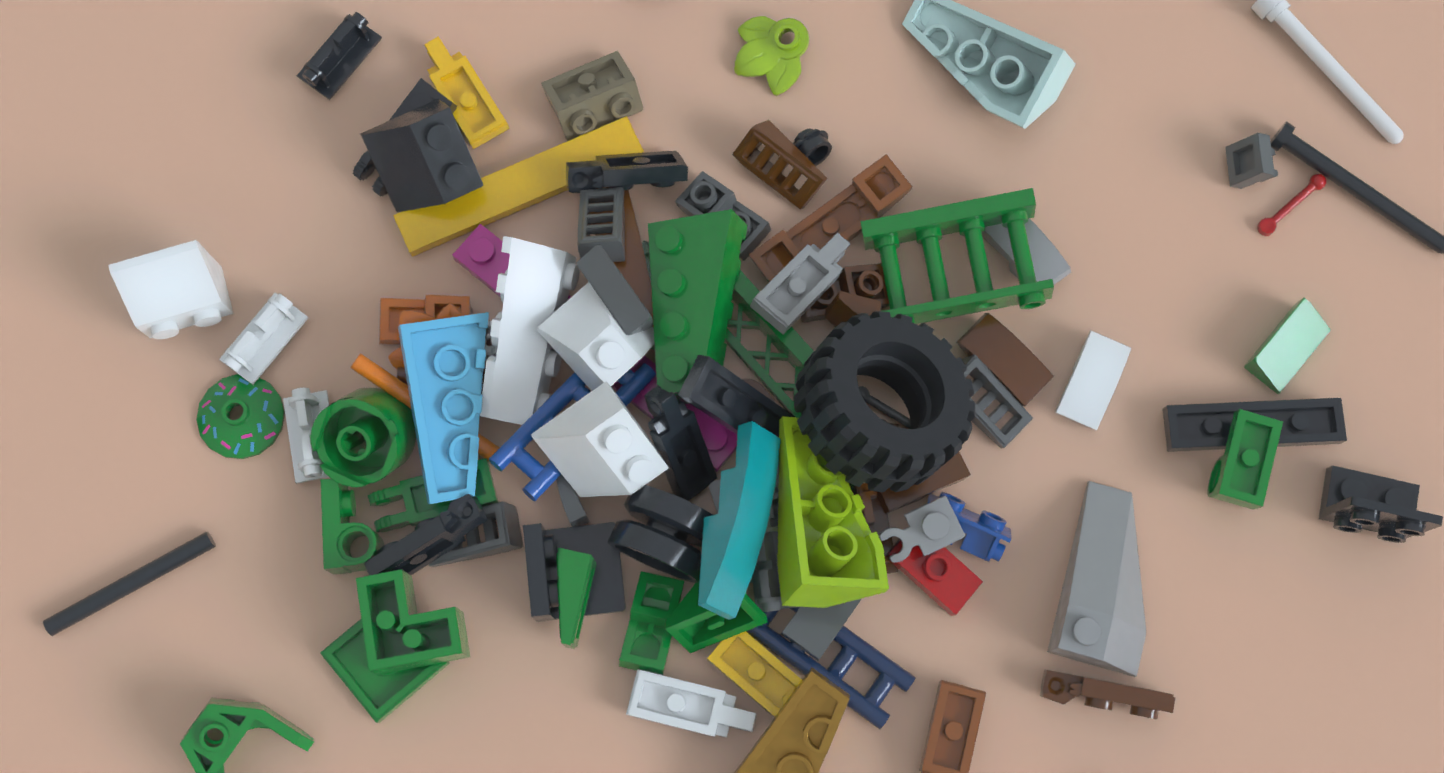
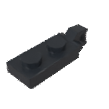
M677 151L596 156L595 161L566 162V184L570 193H580V190L601 189L602 187H623L624 190H629L638 184H651L652 186L663 188L673 186L675 182L688 181V166Z
M657 385L644 395L648 411L654 417L648 422L649 429L651 430L650 435L655 448L669 467L664 472L673 495L690 501L716 480L717 475L695 413L687 409L683 401L677 400L675 393L668 392Z
M467 494L450 502L448 511L441 512L440 516L423 520L406 537L382 546L376 556L364 563L369 575H375L402 569L409 575H413L465 542L464 535L488 520L477 497Z

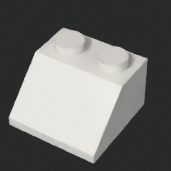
M197 240L108 265L110 274L135 327L149 338H171L176 336L180 329L193 325L197 327L212 326L222 320L221 317L234 314L222 267Z
M607 381L531 434L535 442L580 497L632 495L669 468L652 441Z

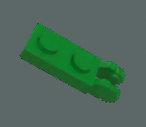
M486 458L480 459L477 462L475 497L478 498L482 507L499 503L489 462ZM423 475L399 481L400 485L378 490L368 495L370 506H384L404 499L405 512L383 516L374 521L375 529L378 533L400 529L408 525L413 527L423 520L440 516L441 512L448 511L450 502L454 501L428 504Z

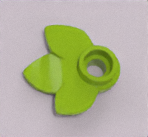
M758 16L747 20L738 28L740 36L747 43L736 56L735 74L743 77H756L766 74L769 87L775 96L787 91L801 74L800 56L805 53L809 45V33L804 24L793 18H785L776 22L766 16ZM787 32L794 33L795 38L792 43L787 45L781 43L783 34Z

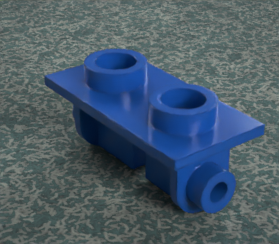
M941 492L940 496L932 493L929 494L927 503L946 495L963 532L966 533V537H964L960 546L961 550L987 562L990 559L1000 561L1006 545L999 543L1000 539L1009 543L1012 539L1011 529L1005 526L1006 520L988 511L983 510L979 515L965 509L966 503L945 492Z

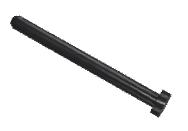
M1286 121L1271 139V147L1275 151H1278L1281 147L1435 252L1444 254V236L1293 134L1295 126Z

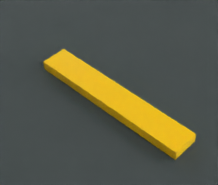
M626 116L482 177L481 180L484 186L446 204L402 211L393 216L409 253L413 257L474 231L479 224L483 226L567 191L566 162L595 161L596 156L644 153V150Z

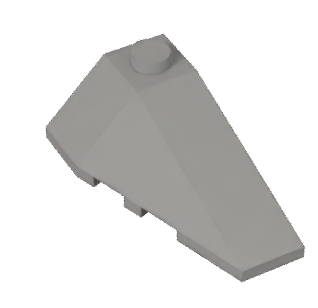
M1088 481L1047 652L1137 677L1146 637V623L1133 497L1131 492Z

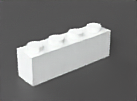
M503 236L501 252L509 253L510 257L505 274H498L496 292L500 293L503 308L502 312H499L496 318L492 319L490 336L492 345L497 347L496 356H489L486 362L480 416L523 425L551 396V394H548L551 378L558 375L562 357L536 328L568 301L570 290L574 291L577 286L580 269L575 264L577 257L566 251Z

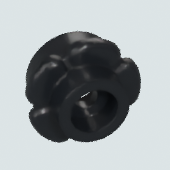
M805 129L796 136L793 142L815 166L822 163L832 150V145L828 141V134L824 130Z

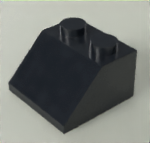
M436 99L360 134L396 212L446 204L484 186L450 107L440 99Z

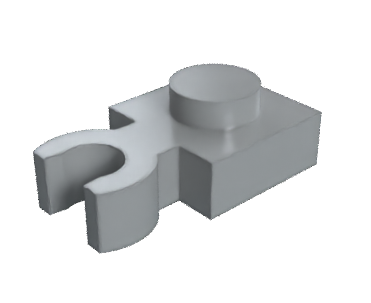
M946 495L904 514L909 527L903 530L891 527L879 534L881 541L896 536L902 542L901 550L889 556L890 561L893 563L906 559L912 547L916 545L919 546L923 556H926L966 537Z

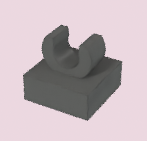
M1256 133L1225 147L1230 187L1243 189L1257 182H1264L1278 176V171L1274 169L1272 156L1276 154L1275 150L1271 147L1270 135Z

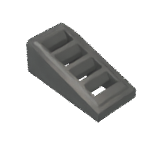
M623 187L580 190L577 241L580 259L595 245L600 244L613 262L625 261ZM613 211V213L590 214V212ZM613 222L612 224L590 225L593 223ZM612 233V235L590 236V234Z
M976 355L965 357L962 359L966 366L964 375L965 378L968 375L974 378L972 381L974 394L981 387L987 391L975 403V419L972 422L1000 448H1005L1033 417ZM996 399L1000 404L987 416L983 411ZM1009 411L1013 417L999 429L995 424Z
M503 501L482 507L488 519L483 523L486 542L481 543L479 529L476 527L466 534L468 547L463 548L462 544L458 545L430 563L429 567L491 556L522 548L523 542L516 507Z

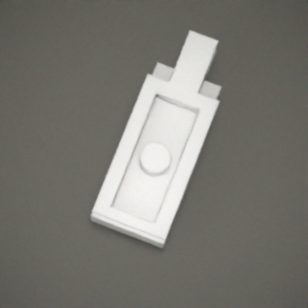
M637 669L626 715L712 737L718 735L727 738L729 727L753 732L757 713L734 708L737 697L726 694V691Z

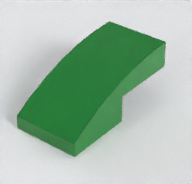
M643 571L640 572L630 611V620L619 659V667L632 670L638 669L659 675L664 674L672 635L665 629V621L680 603L684 586L683 580Z

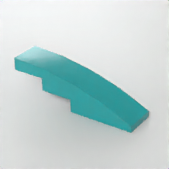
M753 421L738 425L736 466L721 471L718 514L704 517L698 605L728 620L736 618L754 573L768 525L777 479L781 438Z

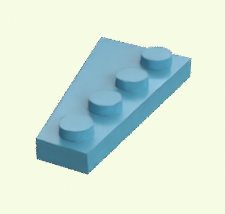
M489 312L398 326L428 504L456 500L467 494L475 496L479 449L478 430L479 417L482 410L483 395H481L483 369H485V338Z

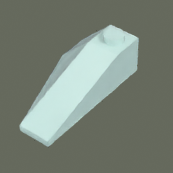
M914 0L902 23L988 112L1024 129L1056 102L1076 65L1065 50L952 0Z

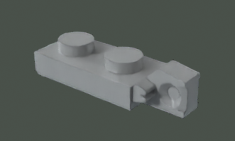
M837 233L822 249L818 248L815 244L811 246L807 244L755 296L750 307L780 333L784 334L837 280L843 270L837 263L845 255L844 252L850 246V243Z

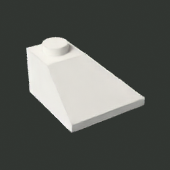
M589 282L536 328L591 391L605 381L612 386L655 344L653 327L629 336L626 335Z

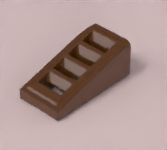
M770 120L754 125L732 154L745 168L800 210L805 208L828 179ZM762 144H764L765 147L760 152L758 149ZM775 153L779 158L773 165L769 160ZM788 164H790L793 167V169L788 174V176L785 177L782 174V172L785 170ZM803 174L808 179L798 190L794 184Z

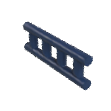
M800 607L790 609L796 613ZM779 610L764 612L767 615V623L746 631L754 639L805 676L812 667L850 695L847 706L878 729H881L890 717V714L879 706L894 684L907 692L916 679L915 676L844 625L833 639L842 648L828 668L822 666L797 645L789 642L769 627V624ZM857 657L880 673L865 695H862L842 680Z

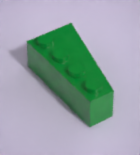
M732 209L648 223L657 385L668 392L675 393L676 399L683 401L684 404L690 403L678 396L698 355L709 356L722 366L724 365L727 347L725 343L728 320L731 321L734 307V304L731 302L735 278H739L741 243L746 238L748 226Z

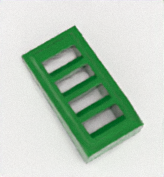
M558 548L557 575L561 644L566 648L575 649L578 646L597 563L591 554Z

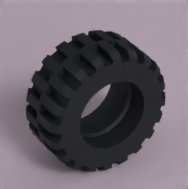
M873 311L870 316L866 313L852 316L847 322H841L829 333L805 361L804 368L798 374L795 383L798 392L794 395V409L796 413L802 414L797 423L801 434H807L811 440L808 447L815 456L820 454L828 462L825 467L836 475L838 472L846 475V482L857 487L867 483L868 489L871 491L885 492L890 487V490L898 492L907 490L912 485H919L927 480L962 449V444L968 440L972 431L971 421L975 419L976 405L975 401L970 400L974 395L972 381L965 378L966 366L961 357L955 358L950 351L953 346L945 338L940 340L933 335L934 329L925 323L920 325L912 323V317L897 314L892 318L890 312ZM857 375L876 378L895 390L906 405L910 416L911 429L896 427L879 418L864 401L858 387Z

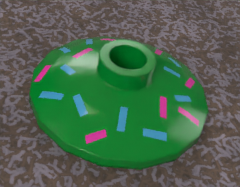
M236 374L222 378L207 390L199 403L196 421L201 438L211 450L225 458L246 459L260 455L274 444L282 431L285 411L281 396L269 382L259 377L252 385L242 376ZM236 406H242V416L236 420H231L230 411Z

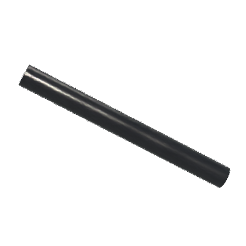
M205 532L43 620V625L49 635L54 636L216 547V544L209 532Z

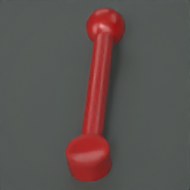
M1322 174L1311 176L1309 184L1271 218H1264L1258 223V232L1263 236L1271 235L1276 230V224L1314 190H1321L1326 186L1325 176Z

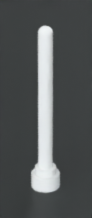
M1257 0L1252 5L1251 9L1262 20L1267 18L1271 23L1277 22L1389 143L1398 144L1402 141L1404 137L1403 131L1288 9L1291 5L1286 0Z

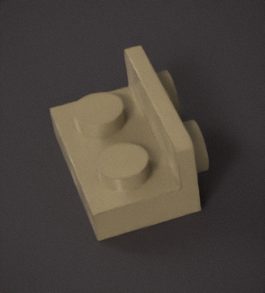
M618 50L541 83L545 95L560 121L567 141L643 110L635 78Z

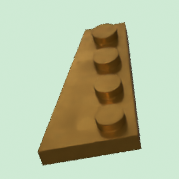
M811 667L734 773H819L850 695Z

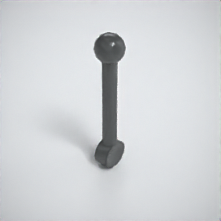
M859 386L860 393L866 403L911 429V421L908 417L871 396L866 387Z

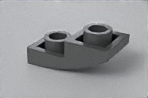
M704 171L695 178L675 201L676 205L687 216L732 209L748 225L746 238L742 240L739 258L743 261L746 260L749 254L753 252L771 231L768 221L738 202L733 191Z

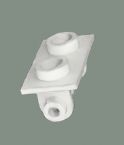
M274 293L219 360L253 385L309 317L294 307L293 303L282 294Z
M309 388L292 390V397L283 398L295 483L328 478L329 476L320 467L322 462L317 451L313 452L311 445V430L314 421L319 413L329 406L328 392L324 390L310 393Z

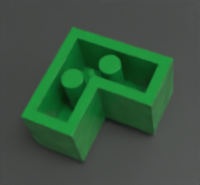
M401 569L356 578L368 670L370 672L385 674L470 657L463 611L457 607H450L417 614L412 576Z

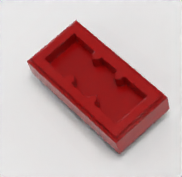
M900 539L885 557H889L901 550L902 542ZM916 545L912 547L906 559L900 562H891L950 616H955L983 583L977 575L945 547L923 556L919 546Z

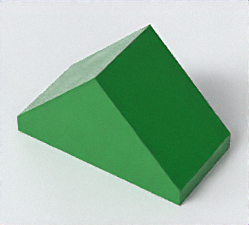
M699 580L665 621V629L689 653H693L767 623V615L746 593L736 618L728 620L699 606Z

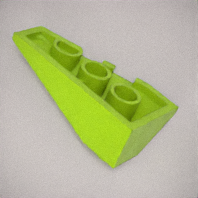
M782 416L779 420V438L781 439L779 449L777 552L782 606L827 608L885 593L889 589L883 545L877 532L871 533L862 510L865 506L860 495L853 494L849 483L845 481L846 477L844 474L838 472L835 475L825 467L828 462L820 454L817 456L813 454L808 447V444L811 442L809 436L801 434L797 423L799 418Z

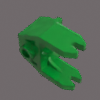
M211 697L183 736L180 745L196 773H225L224 763L250 729H271L307 752L313 745L314 738L259 702L249 703ZM212 728L219 729L224 737L219 740H212L208 737L207 731Z

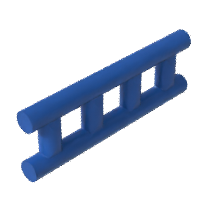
M644 363L635 373L629 369L617 380L622 386L616 391V394L625 406L656 376L655 371ZM575 372L489 458L490 463L501 472L511 462L524 472L531 481L522 490L533 501H536L561 473L551 460L543 466L524 448L533 440L531 434L555 418L572 399L577 402L591 392L585 387L586 384Z

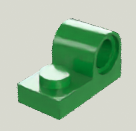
M1242 409L1234 412L1224 455L1216 461L1209 478L1208 497L1253 510L1263 507L1283 421Z
M320 479L324 570L334 575L366 571L364 563L378 554V550L384 546L383 539L377 532L363 523H350L349 517L356 514V500L353 490H348V486L342 485L333 479ZM367 536L369 540L367 552L361 557H352L350 553L352 542L357 537Z

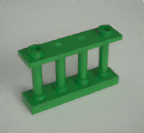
M1033 188L860 221L865 250L874 249L875 252L880 254L890 310L884 311L890 312L892 318L897 314L912 317V323L919 324L1019 305L1020 309H1033L1046 303L1045 300L1052 298L1054 284L1052 279L1037 282L1025 229V223L1028 222L1029 218H1034L1036 200ZM1002 224L1003 227L1008 229L1019 285L993 290L982 232L985 230V227ZM959 232L961 236H965L976 293L950 298L939 240L942 239V235ZM917 240L918 244H922L933 301L907 306L896 249L900 247V243Z

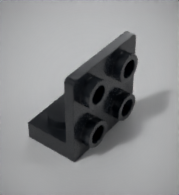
M1333 465L1326 468L1319 519L1334 522V529L1350 533H1359L1362 529L1378 532V539L1394 543H1404L1409 537L1424 536L1425 532L1441 527L1443 522V516L1417 510L1420 485Z
M609 522L545 530L541 523L523 525L531 617L536 622L559 619L558 548L591 554L597 563L585 616L625 611L626 603L620 552L611 547L607 542L616 523Z

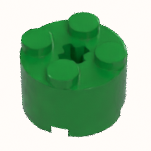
M372 387L359 388L330 404L319 413L311 430V445L313 452L317 451L322 462L320 467L331 479L349 487H362L385 478L408 460L416 442L412 409L384 390Z

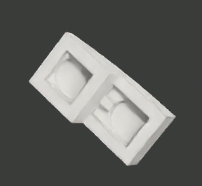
M1090 330L1072 369L1073 373L1057 405L1056 413L1097 430L1123 372L1131 347Z

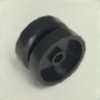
M644 485L632 495H628L624 506L628 513L640 522L632 520L616 521L607 541L608 544L617 551L651 568L688 582L698 583L700 580L702 552L690 544L702 547L704 517L713 514L681 497Z

